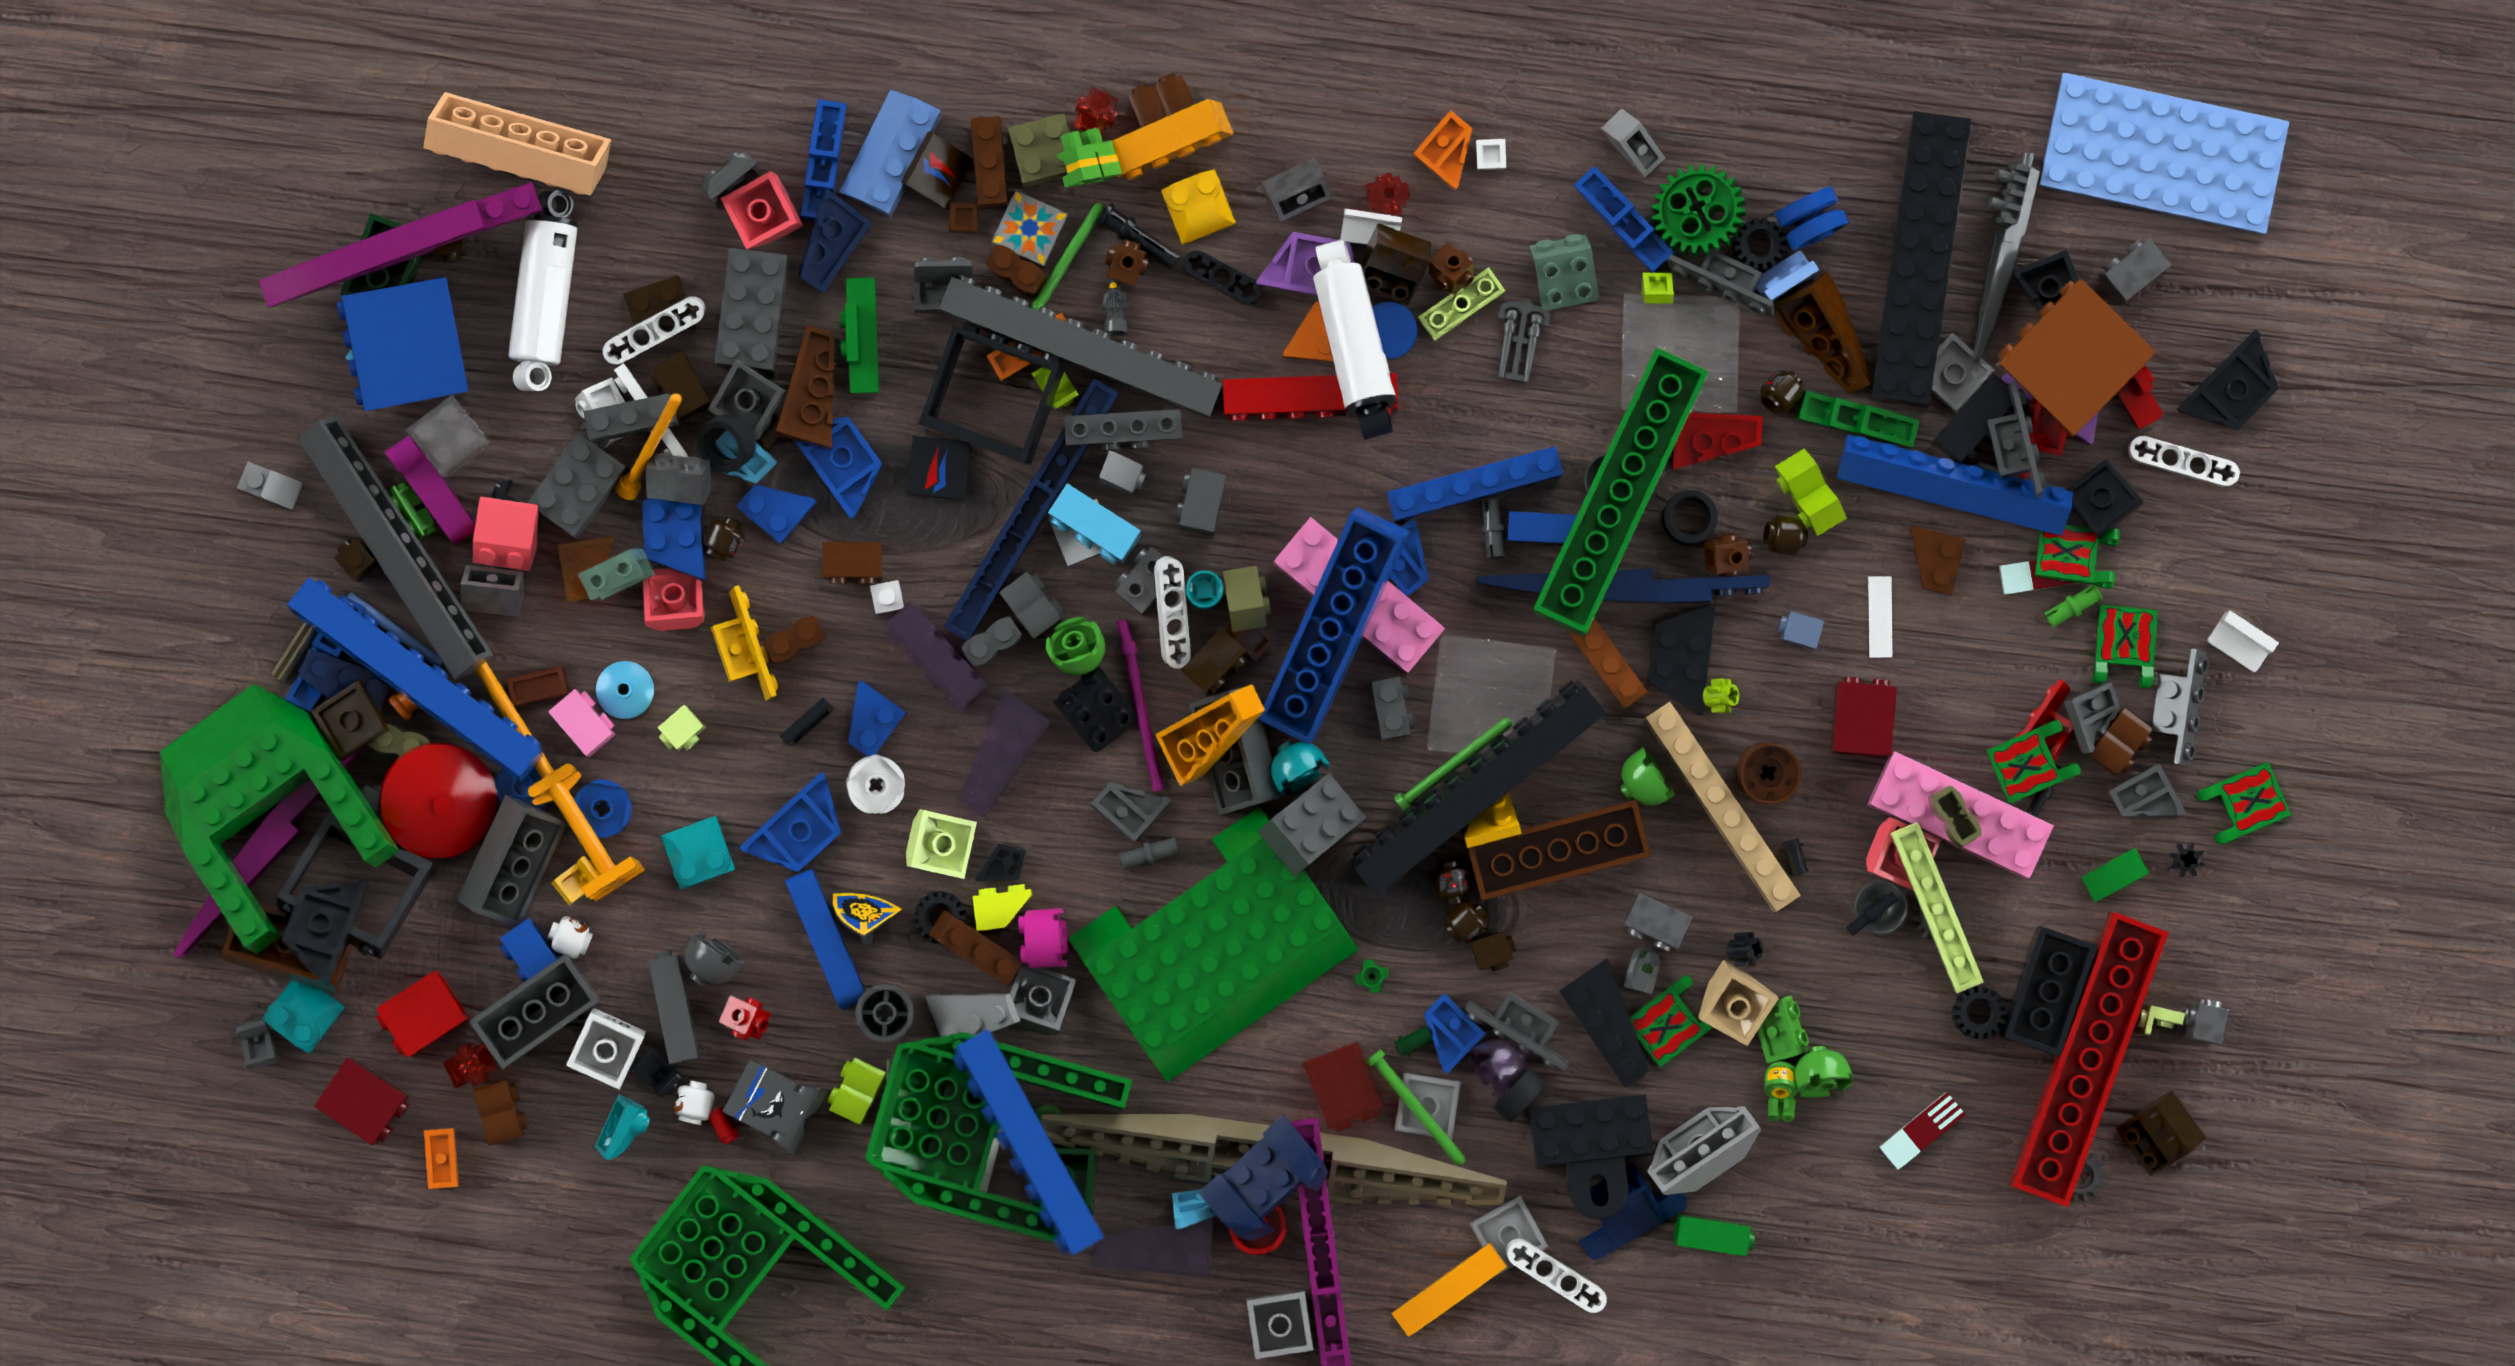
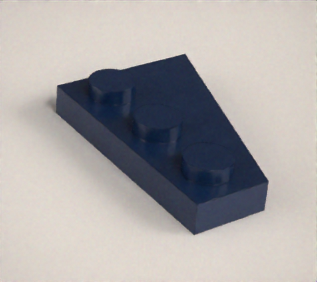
M825 188L797 276L819 292L824 293L873 222Z
M309 648L299 673L300 678L328 699L357 680H360L365 685L379 713L390 686L368 669Z

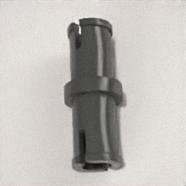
M1488 499L1487 502L1486 500L1481 501L1484 523L1481 531L1482 534H1485L1487 559L1505 557L1502 532L1505 531V528L1501 524L1499 499Z
M1175 836L1152 844L1145 842L1142 847L1119 852L1124 870L1148 862L1149 865L1156 863L1155 860L1180 854Z

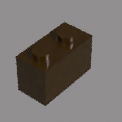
M683 351L652 367L655 375L651 379L658 392L664 390L666 394H679L682 401L676 411L681 421L711 405L712 402Z

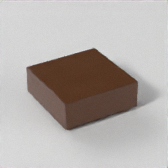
M950 202L949 232L978 233V203Z

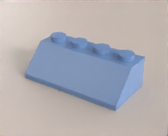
M890 90L839 193L891 218L907 187L901 181L927 132H935L942 118L941 110L915 97Z

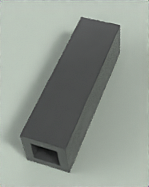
M671 950L654 954L655 959L648 961L669 1064L701 1058L680 955L672 956Z

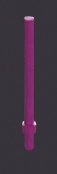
M1128 619L1117 621L1121 640L1119 645L1120 654L1125 658L1152 790L1156 792L1164 790L1135 654L1138 653L1136 641L1132 640Z

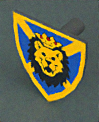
M856 893L833 894L832 906L836 916L843 925L861 936V943L864 945L872 943L874 930L903 912V909L878 897Z

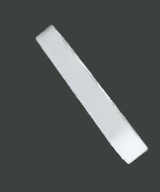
M687 297L612 337L603 347L604 358L611 364L623 363L698 323L706 313L704 302L698 297ZM687 303H690L692 306L697 305L699 307V310L696 312L697 317L694 318L692 314H689L682 319L686 324L681 325L679 316L673 310L678 309V314L688 308ZM662 316H669L674 320L675 327L672 331L668 332L660 328L659 320ZM643 329L648 332L650 340L647 344L640 345L635 341L634 333L636 330ZM627 336L630 346L621 352L622 357L619 358L617 354L612 356L610 354V350L613 348L612 344L614 343L617 347L625 344L627 340L623 337Z
M2147 436L2135 438L2128 446L2129 457L2137 463L2216 486H2231L2237 482L2240 475L2238 466L2230 460ZM2144 442L2146 443L2145 448L2152 451L2156 450V445L2160 446L2156 454V462L2151 460L2154 455L2149 453L2139 457V451L2134 449L2135 446H2139ZM2165 450L2175 451L2178 457L2175 465L2168 466L2163 462L2162 454ZM2193 458H2201L2205 462L2204 472L2196 474L2190 469V462ZM2212 462H2215L2214 469L2222 470L2227 466L2229 467V473L2233 474V477L2223 481L2221 474L2214 472L2211 474V478L2207 477L2212 468Z
M1164 556L1156 562L1154 567L1161 655L1166 664L1180 669L1190 661L1191 657L1184 569L1182 564L1175 558ZM1168 564L1175 568L1173 571H1170V581L1177 583L1176 585L1169 584L1168 575L1163 573V570L1168 569ZM1170 591H1176L1178 594L1177 602L1172 606H1167L1165 604L1166 594ZM1173 619H1178L1180 621L1179 631L1169 634L1167 631L1168 623ZM1169 640L1176 641V648L1182 652V654L1177 656V660L1170 657L1171 654L1175 653V644Z
M1514 1239L1507 1245V1258L1517 1268L1590 1313H1597L1605 1307L1607 1303L1605 1292L1595 1283L1524 1239ZM1522 1246H1525V1253L1533 1258L1530 1268L1526 1267L1529 1261L1520 1256L1517 1260L1514 1259L1515 1253L1513 1249L1515 1247L1520 1249ZM1542 1260L1550 1261L1552 1264V1270L1546 1276H1541L1536 1272V1266ZM1565 1276L1576 1278V1286L1571 1291H1565L1561 1288L1560 1283ZM1583 1283L1587 1284L1583 1288L1587 1293L1593 1295L1595 1292H1598L1597 1297L1600 1300L1598 1304L1593 1302L1590 1306L1587 1305L1588 1299L1584 1295L1579 1294Z

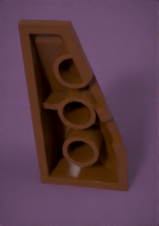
M1828 271L1806 280L1773 301L1774 315L1783 330L1789 336L1793 334L1805 345L1803 349L1809 355L1813 353L1824 364V370L1848 394L1873 382L1843 297Z

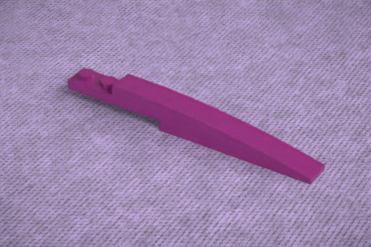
M530 182L478 201L472 200L382 232L259 280L267 307L271 308L433 252L435 248L543 210L534 184Z
M369 744L344 761H341L344 767L347 769ZM311 779L276 805L233 860V864L249 888L302 834L303 830L295 823L322 796ZM211 894L202 905L173 953L177 959H183L224 916Z
M1318 1117L1290 1121L1324 1163ZM1325 1178L1319 1191L1307 1187L1304 1183L1298 1186L1322 1366H1351L1328 1188Z

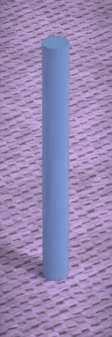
M353 592L347 596L352 601L366 607L364 614L371 616L379 624L378 626L385 631L395 634L403 644L410 649L413 648L418 651L432 665L441 668L444 664L436 652Z

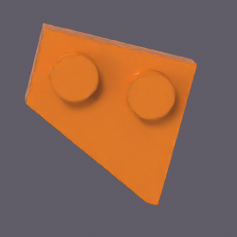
M1450 110L1417 148L1413 156L1456 191L1459 186L1473 128Z
M1319 302L1314 303L1283 353L1284 358L1334 363Z

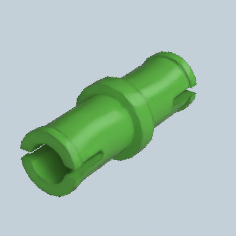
M2091 584V586L2074 596L2068 595L2065 597L2066 600L2045 611L2044 615L2051 627L2055 628L2058 624L2074 615L2076 617L2080 616L2082 610L2103 600V596L2098 587L2096 588V585Z

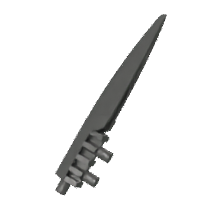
M2023 152L2021 164H2010L2007 171L1996 169L1994 173L1995 180L2007 183L2006 189L2001 191V196L2004 197L2003 200L1990 197L1987 202L1988 208L2000 211V215L1998 218H1995L1994 224L2002 227L1994 232L1992 240L1993 246L1978 316L1973 356L1974 362H1979L1993 332L2011 282L2012 271L2017 262L2022 239L2026 232L2040 171L2032 168L2034 154Z

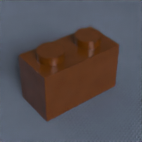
M823 542L822 577L829 579V584H847V579H858V584H876V579H883V544L881 542Z

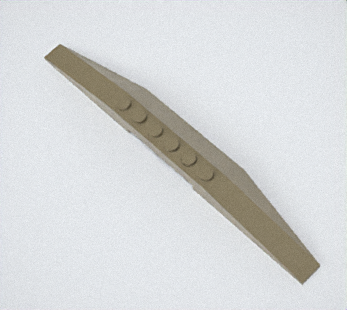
M1042 1114L1041 1125L1052 1143L1074 1149L1076 1145L1094 1149L1098 1156L1107 1153L1119 1157V1162L1129 1164L1131 1160L1145 1164L1147 1170L1159 1173V1170L1163 1169L1175 1173V1178L1209 1183L1219 1173L1224 1174L1264 1137L1263 1133L1271 1126L1194 1114ZM1320 1132L1324 1165L1328 1170L1326 1181L1330 1201L1362 1204V1200H1378V1204H1392V1200H1409V1204H1420V1200H1437L1439 1205H1451V1200H1465L1466 1205H1503L1507 1186L1506 1180L1370 1140ZM1298 1187L1290 1195L1299 1196Z

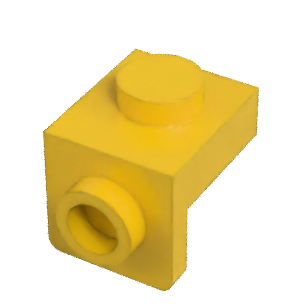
M583 856L575 865L554 879L551 884L570 906L585 895L581 887L599 877L600 874L591 860L588 861Z

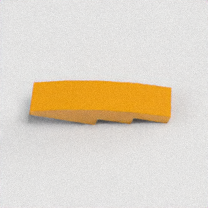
M1488 1243L1391 1314L1407 1336L1410 1337L1505 1269L1507 1265L1493 1245Z

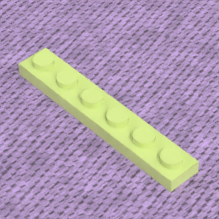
M1915 822L1890 833L1954 991L1958 994L1983 983L1984 981L1919 823Z

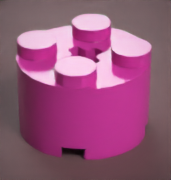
M1062 908L1026 910L1025 916H1019V932L1024 934L1025 946H1021L1020 949L1022 963H1028L1030 969L1067 965L1068 960H1062V954H1068L1066 921H1060L1059 914H1064Z

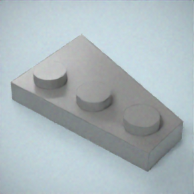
M930 994L925 996L940 1037L960 1032L976 1036L987 1029L992 1033L1020 1021L1010 994Z

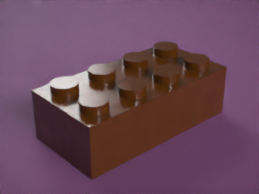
M260 904L280 937L257 954L243 946L230 926L221 952L225 962L338 993L353 948L352 945L347 943L344 946L330 985H325L282 944V938L290 920L286 913Z

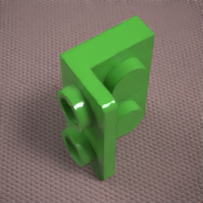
M1791 995L1777 1000L1757 1031L1767 1064L1808 1051V1036L1805 1030L1801 1028L1799 1021L1800 1010Z

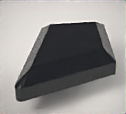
M998 844L976 876L975 881L1019 879L1027 851Z

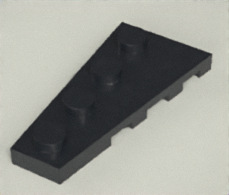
M1608 958L1559 990L1624 1087H1627L1650 1071Z

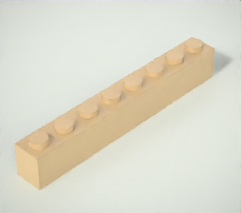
M1668 702L1643 720L1771 910L1777 912L1800 897V893L1672 703Z

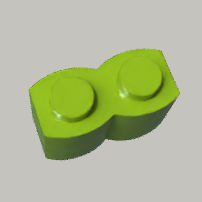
M855 1057L852 1062L847 1060L840 1074L844 1080L840 1088H833L827 1103L831 1104L830 1111L859 1125H863L883 1085L887 1072Z

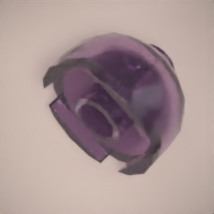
M1491 1039L1471 1049V1052L1475 1053V1056L1471 1057V1062L1478 1078L1484 1087L1490 1084L1495 1090L1491 1094L1498 1099L1503 1098L1525 1073L1523 1062L1526 1059L1524 1053L1519 1047H1514L1507 1041Z

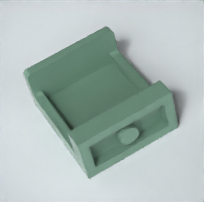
M629 549L578 575L591 600L598 597L604 600L654 576L655 573L643 549Z

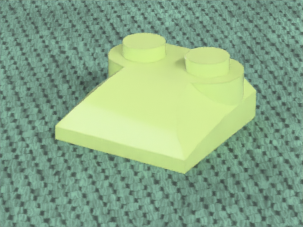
M920 809L911 827L906 849L907 866L964 879L977 822Z

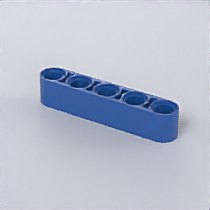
M811 868L786 879L785 882L836 1002L842 1011L856 1005L860 997L865 993V988L819 881Z

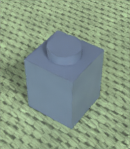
M1790 611L1787 617H1781L1777 633L1782 634L1780 639L1782 642L1814 651L1817 648L1824 621Z

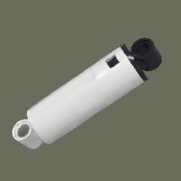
M564 190L540 193L538 198L543 211L527 216L525 221L508 354L511 360L521 362L513 372V382L521 391H542L546 389L552 379L548 366H557L561 362L578 229L577 221L566 218L571 214L574 206L571 195ZM552 199H554L557 204V208L555 211L552 208ZM531 371H533L535 375V380L533 383L531 382L529 376Z
M1344 239L1316 246L1321 271L1316 273L1313 279L1335 363L1336 376L1339 388L1341 389L1346 415L1350 417L1358 416L1364 440L1392 433L1393 427L1388 408L1397 404V399L1391 383L1386 356L1383 352L1363 269L1360 264L1351 263Z

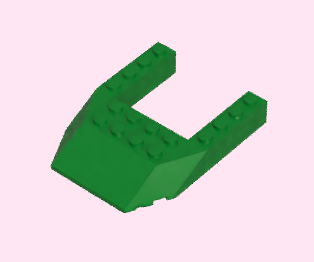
M252 684L160 751L165 814L185 856L245 948L256 954L278 939L280 935L221 844L311 779L364 861L375 868L400 851L342 762L337 759L329 742L307 711L256 684Z
M960 1032L898 1044L865 1159L915 1204L1055 1244L1053 1239L1057 1235L1052 1226L1046 1228L1039 1216V1212L1043 1211L1042 1208L979 1190L997 1127L994 1122L990 1125L988 1124L981 1111L984 1107L980 1097L976 1099L973 1097L967 1086L968 1081H970L965 1071L960 1073L952 1059L955 1055L954 1049L975 1035ZM996 1042L1017 1081L1118 1110L1125 1108L1132 1080Z
M705 1165L701 1166L629 1258L652 1304L656 1317L717 1366H771L725 1330V1328L795 1239L886 1311L907 1287L816 1213L768 1178Z

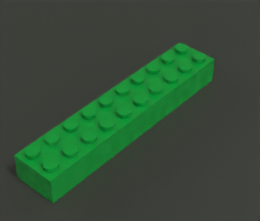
M1655 348L1531 614L1585 638L1709 371L1662 349Z

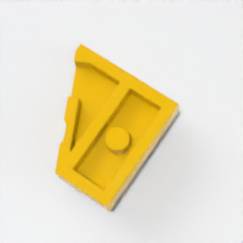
M1509 793L1503 795L1470 822L1464 836L1467 848L1522 834Z

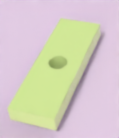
M1488 267L1475 276L1472 283L1466 289L1461 288L1455 295L1451 293L1418 316V319L1431 338L1436 341L1503 294L1505 289ZM1460 299L1465 300L1467 306L1463 309L1456 305V302Z

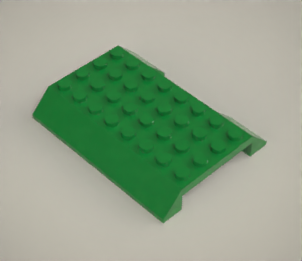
M1260 806L1212 838V841L1228 863L1137 926L1131 928L1115 905L1068 938L1090 973L1166 1082L1179 1075L1359 950L1305 870L1294 876L1257 832L1270 821Z

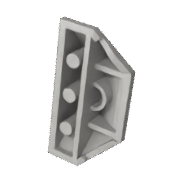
M1745 1106L1737 1108L1708 1107L1660 1139L1648 1173L1663 1195L1695 1192L1743 1160L1760 1133L1761 1128Z

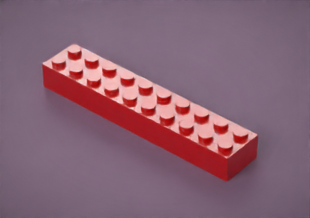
M2108 912L2061 1056H2056L2008 1186L2061 1206H2069L2169 932L2116 912Z

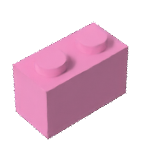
M574 689L548 712L585 756L590 757L616 735L612 731L615 725L604 712L599 715L594 710L593 706L596 703L586 691L580 693Z

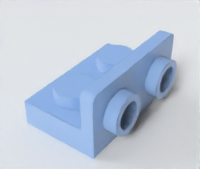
M1798 251L1763 273V278L1756 289L1762 297L1775 301L1816 275L1819 269L1814 261L1808 262L1803 252Z

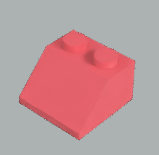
M772 171L720 198L746 250L779 240L804 226L779 176Z
M480 497L473 537V563L530 571L537 551L538 505Z

